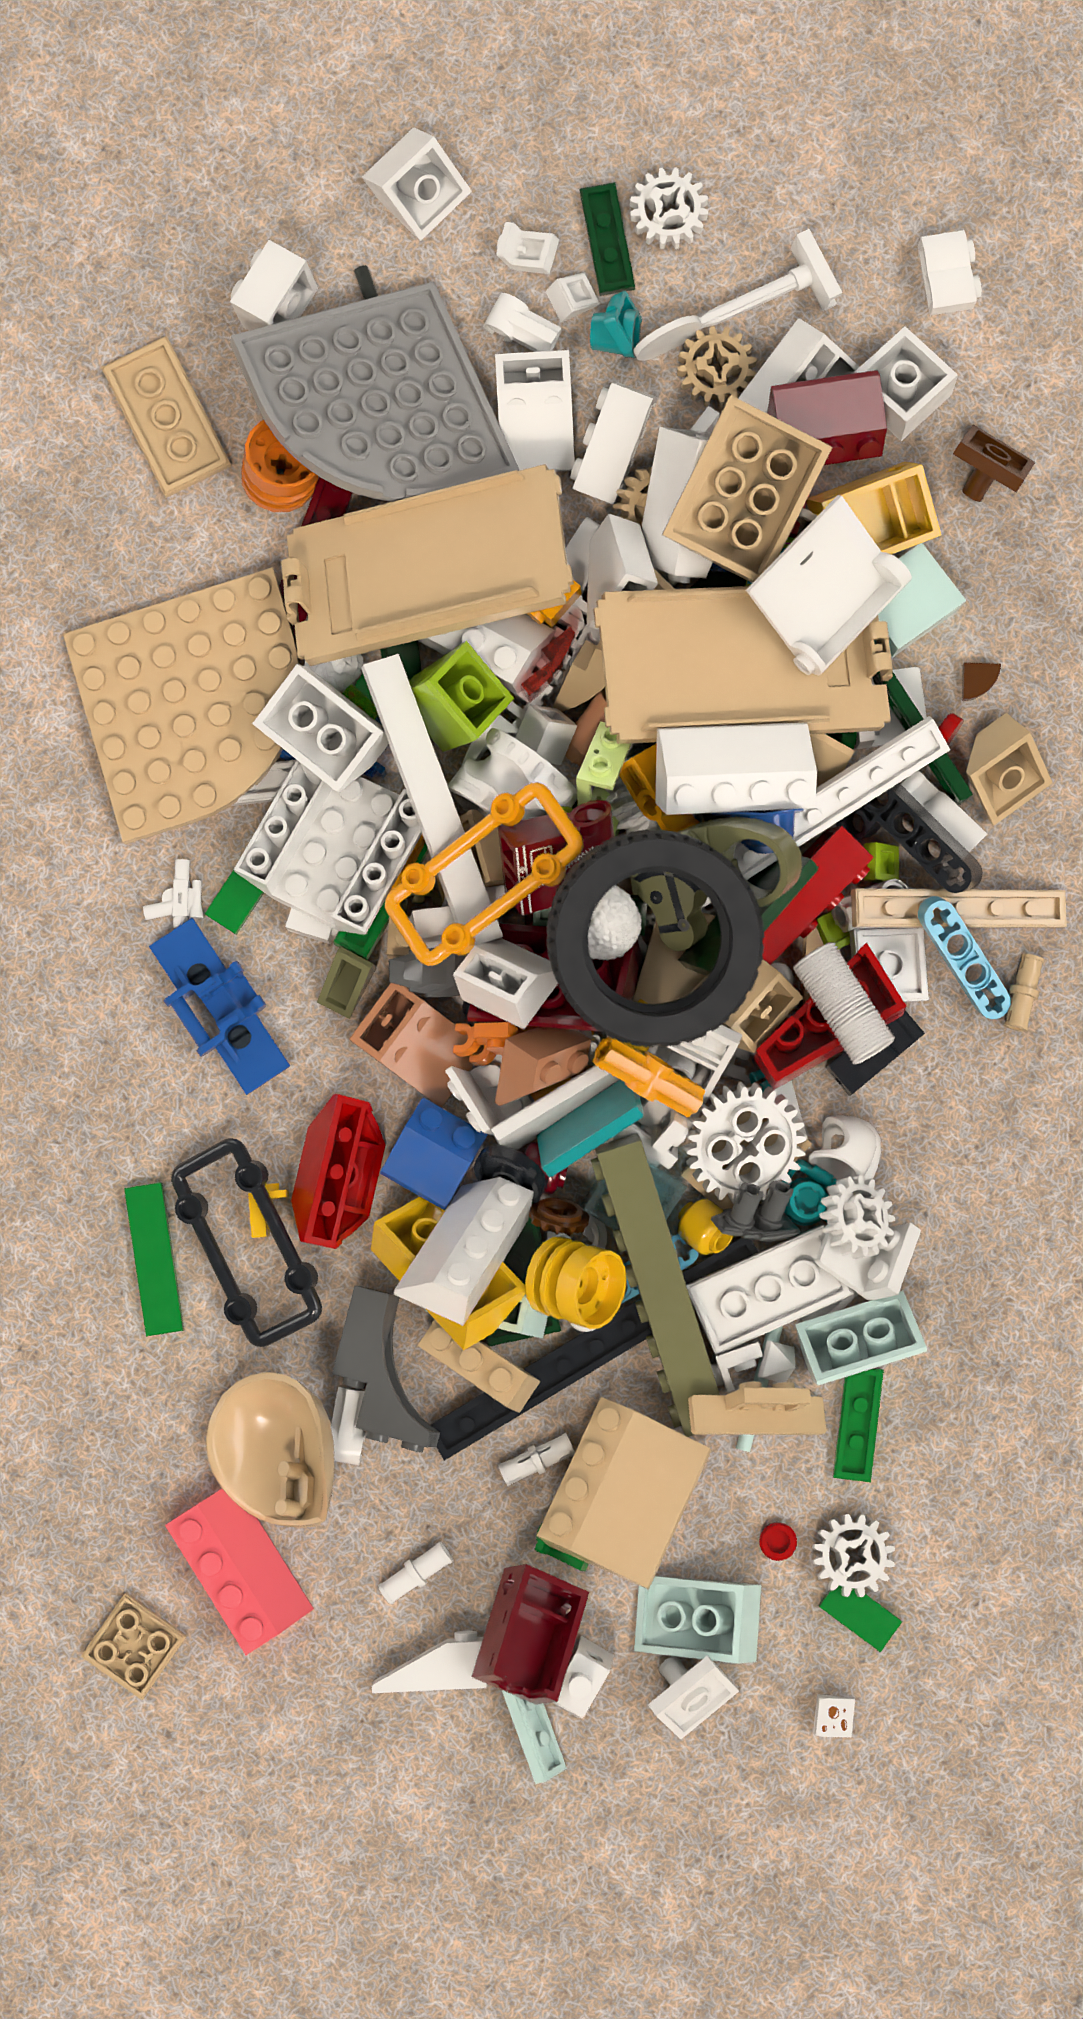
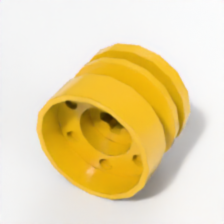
M552 1237L540 1245L533 1254L528 1266L525 1281L527 1300L532 1309L540 1314L552 1316L556 1319H565L572 1324L588 1329L601 1328L615 1316L624 1298L627 1282L625 1265L621 1257L613 1251L593 1245L586 1246L582 1242L572 1241L566 1237Z

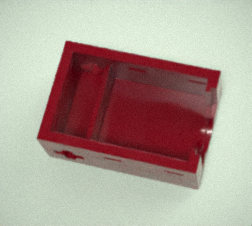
M528 1564L504 1568L471 1677L533 1704L558 1702L590 1592Z

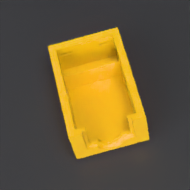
M904 461L806 500L809 511L818 516L837 495L842 496L881 552L894 554L941 536L922 464Z

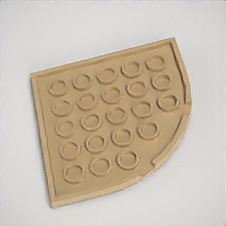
M273 567L63 634L123 843L129 844L196 823L229 808L254 785L257 786L263 780L284 750L252 724L296 664L300 665V659L297 656L296 640L291 623L287 619L285 603Z

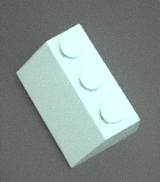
M900 1291L895 1296L871 1300L795 1324L804 1360L810 1376L817 1386L927 1351V1346L904 1291Z

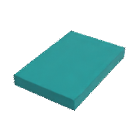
M620 1079L539 1133L537 1139L541 1167L548 1177H553L643 1118L644 1113L640 1095L627 1087L625 1082Z

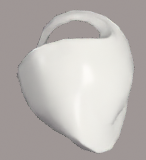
M844 1115L829 1116L822 1124V1147L820 1150L813 1151L809 1155V1162L813 1166L816 1164L833 1174L834 1178L838 1180L863 1175L864 1181L873 1179L881 1156L880 1136L869 1122L858 1117ZM835 1134L843 1135V1144L838 1148L831 1149V1138Z

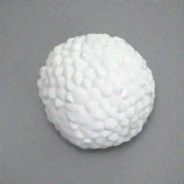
M616 885L602 897L590 921L588 947L592 959L609 960L623 956L624 953L632 948L640 934L641 915L638 912V908L630 895Z

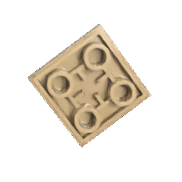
M124 1593L81 1657L143 1700L187 1635L128 1593Z

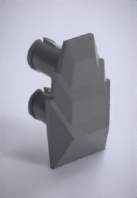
M409 950L407 955L389 959V982L407 987L409 992L424 993L425 997L460 996L453 973L468 954L459 956L452 953L441 963L427 966L416 958L412 950Z
M772 1181L770 1183L763 1204H759L764 1195V1192L760 1191V1187L752 1183L741 1184L733 1207L724 1209L721 1214L711 1217V1221L722 1234L743 1236V1238L773 1242L800 1235L801 1233L799 1228L784 1213L789 1199L793 1195V1189H789L790 1186L782 1181Z

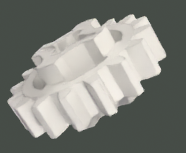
M675 167L671 175H666L665 170L659 168L658 178H654L651 174L647 173L645 175L646 186L637 183L635 186L637 196L630 198V207L634 209L630 212V221L638 222L635 230L636 234L639 235L646 232V243L648 245L655 239L660 240L659 246L663 250L667 242H672L673 247L679 249L680 239H684L687 243L691 244L693 242L692 231L701 234L704 226L701 221H705L708 218V210L704 208L708 205V196L700 195L703 188L702 183L692 185V174L690 172L684 178L678 177L679 170ZM686 196L692 202L693 213L690 211L691 208L685 205ZM676 200L675 209H669L662 216L663 207H669ZM645 204L648 206V209L653 211L652 221L646 215ZM678 227L677 229L666 230L668 228Z
M863 1175L837 1180V1184L827 1188L830 1196L821 1199L822 1204L827 1207V1211L820 1213V1218L826 1219L828 1223L822 1229L823 1233L831 1232L833 1237L830 1245L840 1244V1254L843 1256L851 1254L853 1259L879 1254V1249L887 1248L888 1246L885 1238L894 1234L893 1230L888 1227V1223L895 1221V1217L887 1212V1209L892 1206V1202L883 1201L882 1197L885 1190L884 1188L875 1190V1180L873 1179L864 1181Z
M849 1514L842 1516V1525H839L836 1520L831 1519L828 1521L831 1528L830 1532L825 1530L818 1531L819 1536L823 1539V1543L812 1545L814 1550L820 1552V1557L812 1560V1564L822 1565L823 1570L817 1577L819 1579L829 1577L831 1581L829 1582L828 1589L831 1591L835 1590L839 1585L842 1586L841 1593L845 1597L849 1596L852 1588L855 1589L857 1597H864V1587L866 1586L872 1592L878 1591L876 1580H889L888 1575L883 1572L884 1568L895 1566L893 1561L887 1559V1554L895 1551V1547L885 1546L883 1542L890 1534L888 1532L878 1534L876 1530L879 1522L876 1520L872 1521L868 1526L865 1525V1515L862 1514L857 1516L855 1523H852ZM854 1529L860 1531L854 1540L847 1541L843 1537L838 1536L846 1530ZM873 1542L877 1548V1562L872 1559L870 1546ZM860 1545V1550L857 1554L861 1558L860 1563L851 1562L848 1565L849 1555L845 1553L846 1549H855ZM830 1549L835 1552L837 1564L834 1569L831 1567L829 1560ZM855 1571H862L868 1575V1577L860 1581H847V1578Z

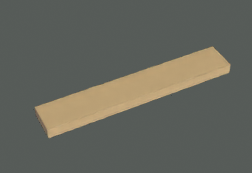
M946 889L851 890L852 928H923L918 919V909L920 904L931 896L941 897L951 903L967 928L1067 927L1065 890L970 889L960 893H951ZM935 908L932 911L934 913L933 920L943 928L949 926L944 923L940 916L942 910Z

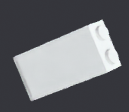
M660 427L641 530L653 568L659 574L668 575L669 580L690 583L691 577L706 578L713 562L663 536L662 533L711 432Z

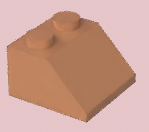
M535 1027L506 1038L495 1103L502 1106L584 1072L589 1060L588 1054L591 1039L575 1029Z

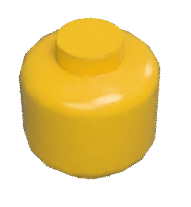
M701 1199L694 1203L689 1202L679 1212L678 1234L682 1240L700 1254L720 1253L729 1245L733 1236L722 1234L711 1221L712 1216L723 1212V1209L711 1200Z

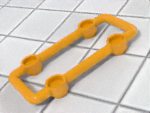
M539 782L530 783L514 795L502 793L493 800L489 815L424 865L420 863L408 865L402 873V882L387 895L385 909L416 958L422 964L427 966L437 965L452 953L459 956L466 955L475 945V936L542 884L555 886L563 880L566 873L565 866L575 860L582 851V837L549 788ZM534 798H537L568 845L556 855L550 853L539 855L532 864V873L465 925L460 923L448 925L442 933L441 943L430 951L401 908L400 903L412 893L416 895L429 893L434 887L435 875L501 824L513 826L519 823L524 816V806Z

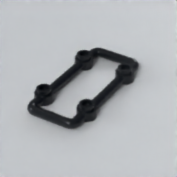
M228 1138L185 1160L174 1168L171 1174V1182L178 1196L175 1203V1213L180 1221L192 1225L227 1297L224 1305V1314L227 1320L234 1325H240L246 1338L252 1345L265 1347L319 1319L322 1313V1303L314 1288L318 1282V1273L313 1265L301 1261L265 1187L269 1175L267 1168L260 1161L252 1160L243 1142L238 1139ZM230 1153L233 1154L238 1164L235 1171L236 1184L241 1190L252 1193L288 1267L284 1276L287 1288L295 1294H301L307 1306L306 1310L263 1332H260L254 1320L257 1314L255 1299L249 1294L241 1293L205 1219L208 1213L207 1200L200 1193L192 1192L186 1180L187 1176Z

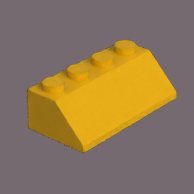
M422 1197L412 1200L374 1222L371 1251L400 1281L446 1210L439 1208ZM502 1262L464 1325H460L432 1311L427 1310V1312L464 1351L495 1332L526 1295V1288L524 1283Z

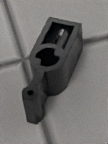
M906 1010L903 1016L886 1025L888 1030H891L890 1033H893L892 1036L895 1037L894 1041L886 1048L858 1064H852L853 1061L850 1060L849 1054H846L847 1051H845L826 1067L827 1071L848 1096L854 1094L925 1034Z

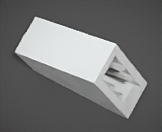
M609 513L590 539L587 625L597 630L599 628H595L593 609L597 607V600H602L601 596L604 592L654 590L658 584L640 524Z

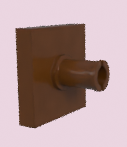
M974 424L953 453V455L975 467L967 484L962 488V492L977 502H982L985 493L994 480L1017 493L1036 463Z

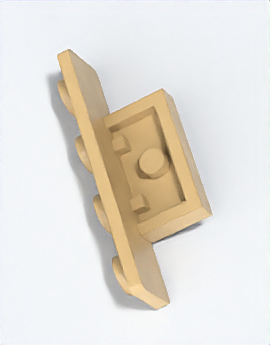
M745 1382L739 1384V1390L727 1395H693L688 1398L691 1432L693 1434L822 1435L827 1431L823 1398L811 1396L810 1388H795L793 1382L776 1383L772 1385V1388H762L761 1382Z

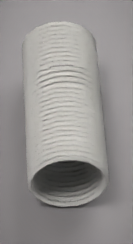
M828 943L815 949L794 965L793 970L795 974H798L797 977H800L799 980H802L801 983L806 987L805 990H808L807 993H810L809 996H812L811 999L816 1003L815 1006H818L817 1009H820V1012H822L824 1020H827V1024H830L829 1027L835 1032L834 1035L840 1041L842 1048H845L844 1051H847L846 1054H849L848 1057L853 1061L852 1064H858L869 1059L894 1041L893 1033H890L891 1030H888L886 1023L878 1014V1010H874L873 1002H870V998H867L868 994H865L866 991H863L864 988H861L862 985L855 978L856 975H853L854 972H851L835 943Z

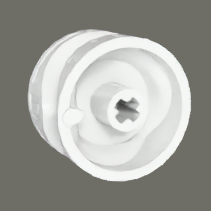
M491 728L486 737L487 747L491 755L481 761L468 758L447 785L452 799L466 812L478 810L484 817L491 813V804L498 795L502 793L514 795L530 783L539 782L549 788L560 806L572 808L577 801V789L564 775L525 744L496 728ZM534 798L524 806L525 812L522 820L547 815V812L537 798Z

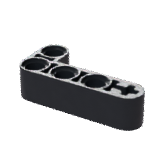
M900 783L887 790L888 802L886 805H882L876 797L836 823L837 827L843 826L856 840L871 837L883 827L944 889L951 893H960L973 889L982 880L983 871L979 862ZM856 813L862 817L864 822L861 832L857 831L853 826V817ZM905 813H909L914 819L915 824L912 831H908L903 825ZM931 839H935L940 844L941 852L938 858L929 852V842ZM947 862L949 866L944 867L943 864ZM959 868H963L965 871L962 875L963 881L957 879L960 874Z

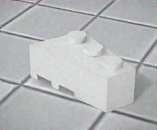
M798 318L738 399L767 413L771 386L853 374L859 366L824 333Z
M619 382L611 383L609 389L602 388L596 404V408L601 410L596 424L590 422L583 439V444L588 445L583 459H576L570 475V479L575 480L572 489L613 505L617 503L619 496L616 491L617 489H623L625 484L624 478L629 474L640 439L643 438L647 427L645 426L652 407L656 406L658 397Z

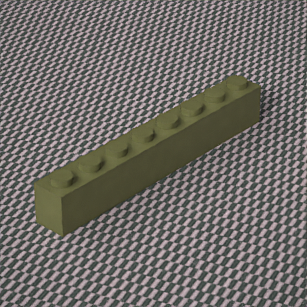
M638 1133L601 1144L595 1148L597 1158L590 1161L597 1182L604 1180L608 1193L601 1196L608 1217L615 1215L619 1229L614 1230L613 1235L619 1253L626 1251L630 1264L625 1266L630 1288L637 1286L641 1296V1300L635 1301L641 1323L648 1321L652 1335L646 1336L652 1358L660 1357L663 1370L657 1371V1376L663 1393L670 1391L674 1402L673 1405L667 1406L674 1428L681 1426L684 1435L690 1437L696 1434L691 1432L688 1398L693 1395L720 1394L643 1144Z

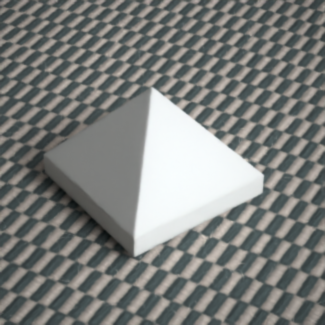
M767 1340L758 1377L780 1383L786 1382L795 1369L794 1347Z

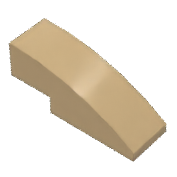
M585 640L570 667L553 708H557L561 712L574 708L591 699L605 687L600 641L598 645H595Z

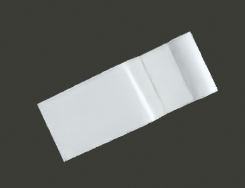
M919 770L910 775L901 784L968 852L987 835L949 796L939 791ZM932 839L940 847V844L935 839Z

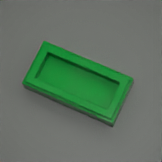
M840 1585L833 1591L829 1590L818 1606L881 1653L901 1625L902 1620L867 1594H864V1597H857L854 1588H852L848 1597L842 1596V1586Z

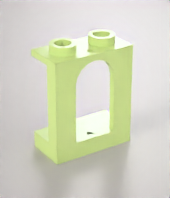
M600 721L576 777L578 806L588 801L606 800L610 794L605 789L613 790L632 743L617 744V735H610V728H606L605 722ZM591 785L595 786L593 792H591ZM612 816L614 835L618 836L620 829H617L619 821L615 816Z

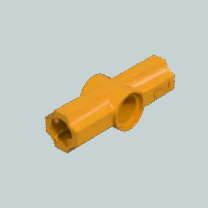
M609 1036L602 1039L596 1048L595 1057L592 1062L600 1069L624 1081L627 1087L643 1098L652 1102L656 1099L687 1118L696 1113L702 1105L705 1094L703 1087L673 1071L674 1068L656 1055L648 1051L642 1053L632 1046Z

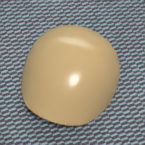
M264 1372L250 1375L237 1381L221 1396L208 1424L206 1449L214 1476L222 1489L238 1506L260 1520L287 1527L306 1528L319 1526L326 1520L332 1497L335 1472L334 1439L330 1421L321 1400L300 1382L284 1374Z

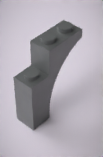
M354 1285L332 1374L344 1377L342 1384L364 1389L365 1383H367L356 1428L367 1431L366 1438L383 1443H388L389 1437L401 1440V1448L423 1453L424 1447H437L440 1432L428 1424L412 1406L402 1388L395 1367L393 1328L400 1297Z

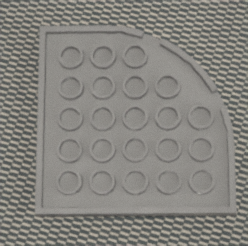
M434 281L231 335L230 345L256 405L274 436L302 465L340 488L362 496L394 502L520 470Z

